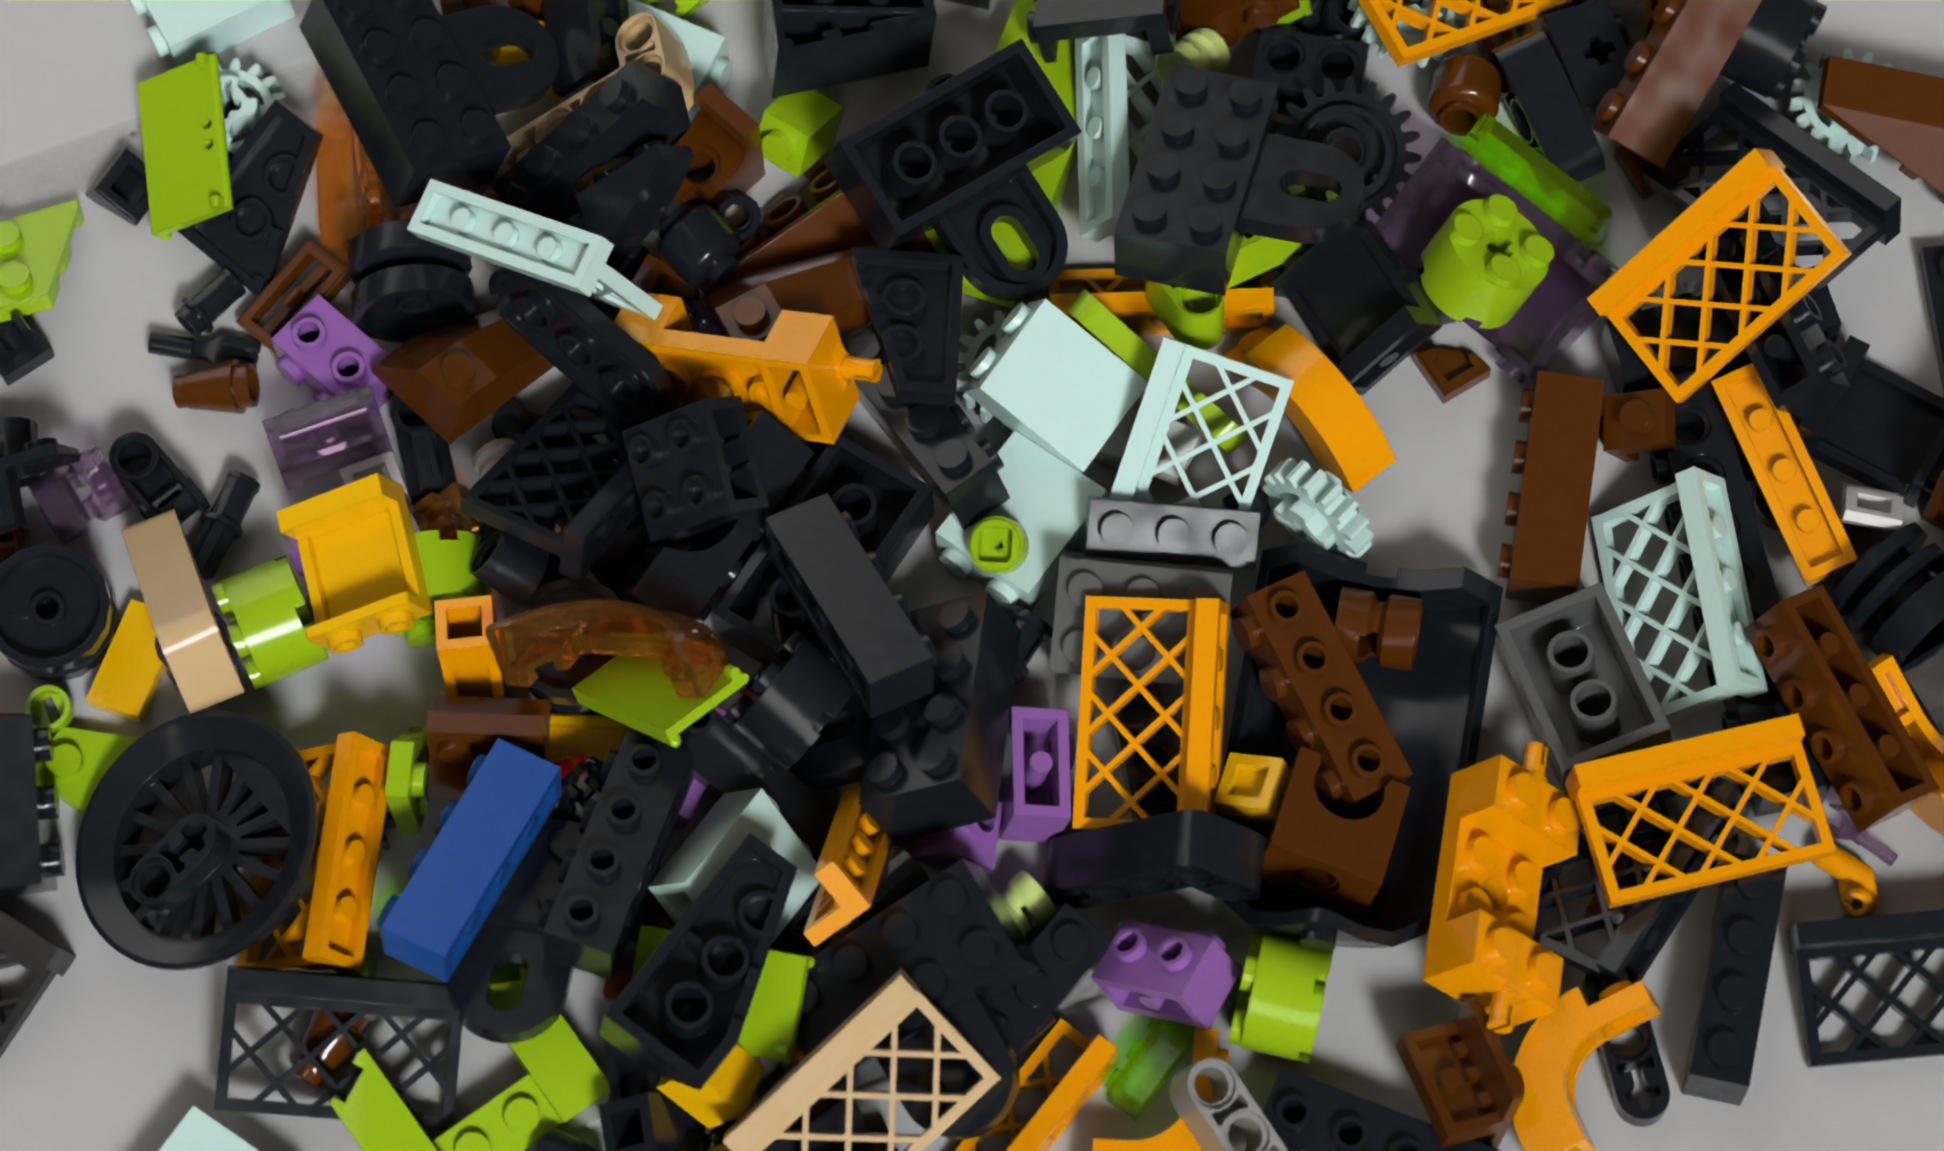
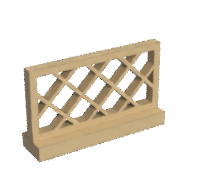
M900 968L725 1132L722 1142L731 1151H764L775 1139L802 1140L801 1151H808L809 1140L845 1141V1151H851L852 1141L888 1142V1151H894V1143H911L903 1151H924L997 1083L1001 1076L918 989V985ZM915 1008H918L935 1026L934 1049L898 1048V1024ZM891 1032V1048L875 1047ZM941 1033L957 1050L941 1049ZM864 1056L891 1057L890 1091L853 1089L854 1065ZM897 1057L934 1058L933 1092L896 1091ZM940 1058L966 1059L982 1077L965 1093L939 1092ZM847 1073L846 1089H830ZM820 1097L846 1098L845 1132L809 1131L810 1107ZM853 1098L889 1100L888 1133L852 1132ZM896 1100L932 1101V1124L921 1134H896ZM939 1101L955 1102L938 1117ZM803 1114L802 1131L786 1130Z

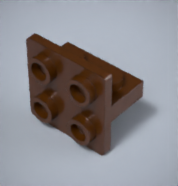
M437 696L434 711H427L425 736L429 752L426 788L427 802L429 797L459 802L468 787L466 786V779L473 762L480 754L487 756L498 738L547 760L551 721L550 701L546 699Z
M1478 996L1464 999L1454 1021L1403 1033L1396 1043V1049L1442 1147L1476 1139L1477 1142L1498 1149L1524 1098L1525 1087L1521 1072L1516 1065L1510 1064L1501 1046L1500 1034L1495 1033L1493 1029L1489 1030L1487 1028L1489 1014H1486Z

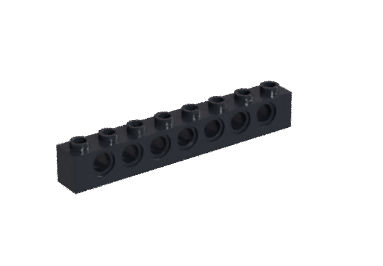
M1696 370L1673 375L1682 384ZM1715 374L1683 403L1675 402V431L1681 429L1691 431L1697 436L1698 440L1688 443L1675 437V448L1650 452V467L1655 484H1664V487L1676 483V473L1693 466L1725 479L1752 615L1755 621L1780 601L1730 424L1711 385V381L1717 379ZM1657 378L1647 379L1645 390L1664 388ZM1680 500L1668 504L1664 510L1665 523L1670 535L1674 533L1682 517ZM1682 550L1683 554L1678 556V569L1684 586L1693 569L1691 555ZM1699 606L1692 608V619L1696 635L1704 622L1702 610ZM1707 660V676L1711 687L1716 685L1712 661ZM1764 665L1768 688L1767 693L1771 701L1756 703L1740 695L1723 700L1726 712L1721 713L1722 730L1791 715ZM1804 737L1801 742L1821 804H1823L1831 783ZM1790 760L1767 765L1759 779L1760 782L1787 797L1791 796L1797 785ZM1757 768L1743 772L1753 777ZM1737 783L1741 795H1743L1746 787ZM1753 791L1748 798L1751 800L1755 817L1778 813L1783 810L1780 806ZM1800 792L1796 802L1805 806Z

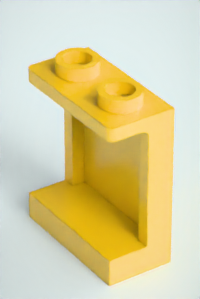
M375 473L276 511L280 533L295 539L299 549L316 623L305 628L307 641L326 648L332 653L349 652L361 647L363 639L378 633L396 634L406 631L414 626V620L433 613L403 485L379 473Z

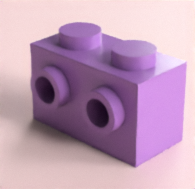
M319 294L271 338L278 361L275 362L277 370L293 386L299 387L304 383L316 394L314 400L317 405L336 422L343 417L358 430L394 395L372 373V366L386 357L388 353Z
M1011 706L999 791V802L1003 803L999 840L1049 843L1052 838L1061 836L1067 824H1072L1074 789H1071L1070 770H1072L1075 760V738L1073 735H1069L1068 710Z
M1123 920L1091 978L1120 1011L1208 1030L1241 971L1225 952V944L1209 932L1196 930L1193 934L1174 930L1170 926L1158 921H1151L1148 925Z

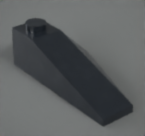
M749 833L604 1014L599 1035L645 1070L701 1091L737 1045L797 867Z

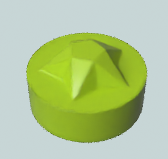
M991 516L981 520L973 528L969 537L968 549L973 562L983 571L999 575L1008 574L1017 570L1024 563L1029 551V540L1024 528L1018 522L1002 516Z

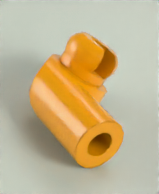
M1835 845L1837 851L1833 856L1813 861V865L1837 879L1840 902L1845 914L1855 918L1872 916L1876 912L1879 905V895L1874 870L1868 864Z

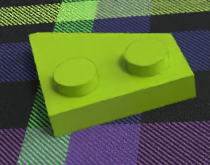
M78 199L0 221V323L11 320V316L15 313H19L23 317L54 307L60 289L59 278L66 271L72 255L69 243L75 226L81 227L84 221Z

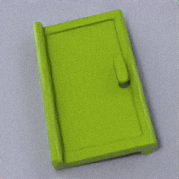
M196 53V60L137 83L152 236L165 241L172 238L173 232L233 209L217 54Z
M641 626L636 629L635 634L638 640L571 689L580 705L677 748L681 744L679 733L749 681V675L740 671L736 666L718 662L655 635L649 629Z
M641 925L632 979L671 932V929ZM775 949L769 950L737 1045L751 1056L792 1063L808 969L814 966V957Z

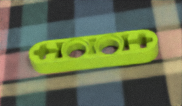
M1084 289L1066 311L1146 381H1149L1158 353ZM1186 379V383L1196 403L1207 398ZM1183 390L1177 405L1179 411L1190 406ZM1213 402L1199 408L1214 439L1239 427L1235 421ZM1194 412L1185 415L1201 429ZM1244 431L1218 445L1231 455L1248 436V433Z

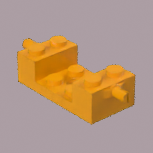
M647 293L663 305L656 321L623 309L619 311L613 321L648 351L669 374L678 393V408L701 399L741 396L745 413L764 410L795 437L804 441L835 444L860 397L855 380L878 383L883 372V365L880 364L881 359L855 357L847 353L832 315L782 309L765 341H757L747 338H733L694 332L681 297Z
M1529 742L1524 745L1522 767L1500 754L1451 774L1422 976L1423 981L1463 1003L1465 998L1478 996L1486 1014H1489L1487 1028L1489 1030L1493 1029L1495 1033L1499 1034L1510 1033L1513 1030V1026L1557 1012L1564 958L1535 942L1534 934L1543 868L1577 856L1581 819L1576 804L1572 803L1568 795L1547 782L1545 770L1549 748L1547 746L1544 747V744L1539 742ZM1483 887H1484L1485 890L1488 892L1489 897H1488V895L1486 894V892L1483 890Z

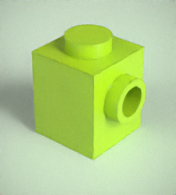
M815 89L780 96L764 110L759 126L763 158L799 178L832 149L844 107Z

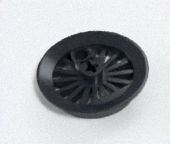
M204 711L177 717L150 730L130 745L110 766L93 792L80 825L76 845L75 865L79 895L84 910L99 935L120 954L137 963L157 969L180 971L198 969L219 963L255 945L270 935L289 916L299 902L309 882L315 863L318 825L317 800L312 779L302 757L281 733L268 724L254 717L230 711ZM212 765L209 792H207L201 769ZM233 771H235L237 776L232 784ZM183 779L192 814L171 790ZM160 800L178 820L174 826L150 816ZM144 827L164 835L155 844H138ZM282 828L290 835L289 837L263 838ZM286 855L281 871L249 858L252 856ZM238 867L275 882L264 899L238 870ZM168 884L167 889L163 893L165 886ZM233 887L253 910L242 920ZM218 907L223 931L214 934ZM162 917H165L166 920L160 932H158L153 926ZM193 918L191 939H182Z

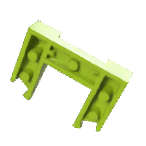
M524 967L518 968L519 981L491 984L487 1001L489 1005L499 1011L514 1009L521 1001L528 973ZM560 1015L555 1023L542 1034L526 1041L506 1043L526 1072L524 1076L431 1141L365 1048L356 1053L351 1062L363 1070L346 1101L343 1102L332 1097L329 1104L361 1151H523L544 1136L551 1127H557L561 1123L567 1122L610 1091L609 1081L564 1017Z

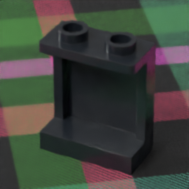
M1034 0L1036 3L1035 11H1029L1027 14L1029 40L1031 44H1039L1044 63H1054L1057 61L1059 40L1145 31L1152 54L1155 55L1174 53L1179 0Z
M1358 219L1356 224L1343 235L1326 242L1315 243L1306 252L1294 255L1280 267L1279 271L1281 274L1268 286L1274 287V296L1286 297L1292 302L1329 360L1338 368L1359 395H1364L1443 326L1371 220Z
M1850 335L1841 353L1847 363V368L1843 370V373L1851 389L1803 418L1798 428L1799 435L1810 457L1871 488L1899 493V496L1903 497V504L1914 509L1923 491L1932 495L1939 476L1944 469V462L1940 461L1944 454V398L1866 360L1870 345Z

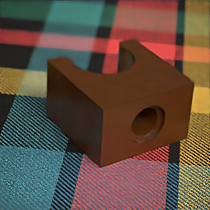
M711 82L696 94L694 100L697 106L696 115L685 134L674 144L690 146L694 157L683 183L670 206L659 220L662 224L682 205L687 203L693 207L701 204L708 205L711 199L721 190L739 189L746 193L765 176L759 124ZM699 172L712 174L705 181L697 182L689 179L692 175Z
M1301 746L1289 768L1290 772L1274 821H1270L1267 829L1262 880L1363 917L1382 885L1411 787L1391 780L1384 788L1367 818L1356 820L1341 818L1326 809L1318 799L1314 788L1315 774L1321 765L1320 753Z

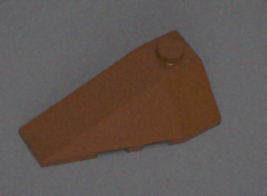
M1835 56L1827 57L1824 60L1817 109L1866 146H1879L1902 164L1899 171L1911 180L1920 177L1940 192L1942 196L1939 201L1944 204V78Z
M830 153L804 172L810 182L795 195L786 197L779 194L767 205L769 211L764 217V222L757 227V231L751 237H748L746 241L741 240L740 249L735 257L739 261L737 270L718 286H715L711 281L699 286L705 296L754 270L850 250L851 247L876 244L824 164Z
M925 233L897 249L901 251L937 253ZM876 244L861 247L879 249ZM851 249L754 270L704 296L726 337L765 341L782 309L834 316L840 337L871 322L850 261Z
M495 309L413 336L373 365L372 373L445 441L451 444L552 369L554 365L513 331L503 320L499 310Z

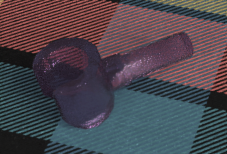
M1829 804L1841 816L1839 829L1833 824L1828 823L1833 839L1851 840L1857 845L1864 847L1888 866H1891L1896 861L1898 854L1870 835L1869 831L1858 832L1842 805Z

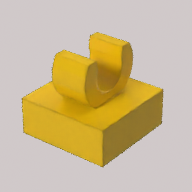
M1230 752L1213 804L1221 815L1239 816L1248 822L1270 824L1271 820L1274 821L1290 769L1283 758Z

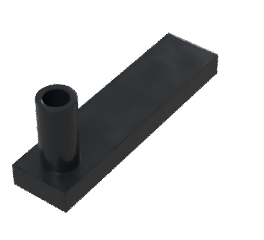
M711 709L679 733L681 744L677 748L693 752L694 779L720 798L724 793L763 788L766 794L778 804L780 813L798 838L810 848L812 857L818 864L837 810L836 806L781 765L774 763L748 740L715 716L714 709ZM637 730L633 732L636 735L661 742Z

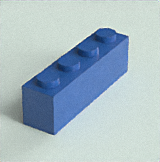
M500 738L497 739L487 756L480 754L475 759L467 775L466 786L468 787L459 802L452 800L447 804L437 825L438 836L429 849L423 847L417 852L408 871L407 878L410 881L400 897L392 895L388 899L378 919L384 954L445 983L451 978L562 795L560 766Z

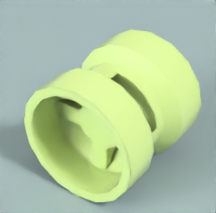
M1197 28L1183 36L1180 41H1175L1174 53L1156 54L1154 58L1155 75L1162 87L1170 63L1226 73L1230 67L1228 47L1217 32L1209 28Z
M1024 870L1008 880L1007 889L999 895L1025 940L1027 933L1035 926H1046L1058 913L1043 888Z

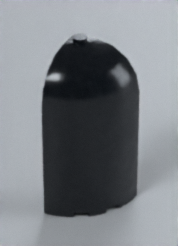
M1306 542L1262 550L1255 592L1305 570L1334 626L1343 586L1375 591L1379 601H1385L1391 594L1423 599V610L1412 671L1380 667L1376 657L1371 656L1364 664L1354 662L1413 772V775L1403 783L1411 788L1381 887L1362 917L1262 880L1261 893L1257 900L1248 902L1242 899L1237 902L1223 900L1245 922L1272 933L1299 939L1301 945L1320 951H1331L1336 946L1352 948L1394 947L1424 935L1429 929L1451 774L1476 764L1496 637L1494 625L1498 624L1503 587L1467 567L1433 570L1398 568L1397 578H1387L1366 574V562L1340 557ZM1245 651L1225 765L1231 752L1283 758L1290 768L1298 751L1293 747L1286 732L1287 721L1277 702L1271 701L1265 695L1259 681L1260 670L1251 653ZM1316 791L1320 802L1328 811L1335 814L1331 804H1326ZM1379 798L1339 817L1352 820L1367 818ZM1218 811V815L1266 836L1269 824L1248 822L1243 817L1221 815Z

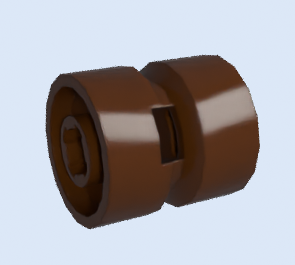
M1343 586L1338 603L1335 628L1353 662L1364 664L1371 656L1376 657L1380 667L1412 671L1420 632L1423 599L1391 594L1385 601H1379L1375 591Z

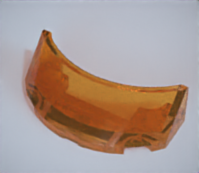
M323 73L317 116V130L324 135L317 153V191L321 249L342 266H349L347 248L352 238L367 228L384 223L386 200L383 193V184Z
M581 600L552 604L510 616L488 625L485 629L487 639L506 686L529 687L537 680L535 669L549 662H553L557 671L569 670L582 653L659 658L664 674L670 677L675 693L678 696L704 698L724 671L725 666L730 662L720 638L702 622L683 614L626 601Z

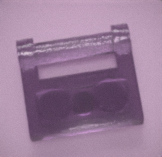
M370 384L354 390L344 391L333 397L298 409H291L280 415L262 420L287 491L302 487V480L376 455L378 456L389 451L393 452Z

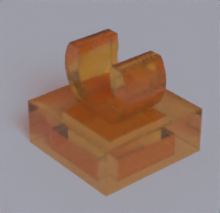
M453 482L440 493L430 492L413 505L415 512L412 515L419 530H439L441 540H458L456 530L468 531L477 535L480 521L460 513L461 499L469 492L467 487Z

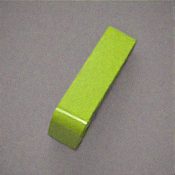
M1298 184L1289 185L1283 189L1289 195L1317 201H1332L1338 197L1336 193L1329 190ZM1245 233L1227 289L1285 263L1294 255L1306 252L1315 243L1302 244ZM1145 281V297L1149 305L1175 340L1203 350L1211 349L1220 342L1224 330V296Z

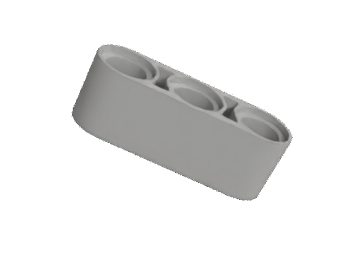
M1206 1058L1179 1069L1172 1077L1169 1085L1170 1100L1203 1151H1236L1228 1140V1131L1232 1124L1239 1126L1245 1133L1247 1139L1245 1151H1288L1235 1070L1227 1062L1218 1058ZM1197 1074L1205 1076L1212 1084L1213 1097L1210 1103L1202 1101L1196 1094L1194 1081Z

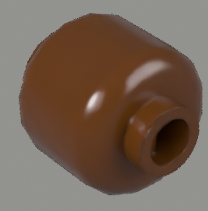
M1457 54L1447 57L1438 63L1431 76L1428 95V110L1433 121L1445 131L1457 136H1469L1483 131L1492 125L1499 112L1502 83L1499 71L1483 57L1472 54Z

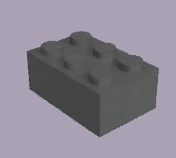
M1063 551L1059 558L1049 672L1081 675L1086 596L1196 600V598H1216L1230 604L1234 568L1087 556L1081 552ZM1100 609L1099 635L1113 649L1137 626L1122 610ZM1153 611L1133 612L1143 621ZM1166 612L1149 628L1168 651H1171L1186 637L1188 613ZM1142 634L1119 658L1140 679L1163 656ZM1099 646L1097 663L1106 655ZM1186 650L1176 658L1184 669ZM1113 662L1097 676L1129 680ZM1168 665L1151 681L1184 685V679L1171 665Z
M1602 582L1494 625L1498 653L1539 742L1544 744V747L1547 746L1549 748L1547 759L1563 793L1568 795L1564 783L1575 764L1672 742L1671 726Z

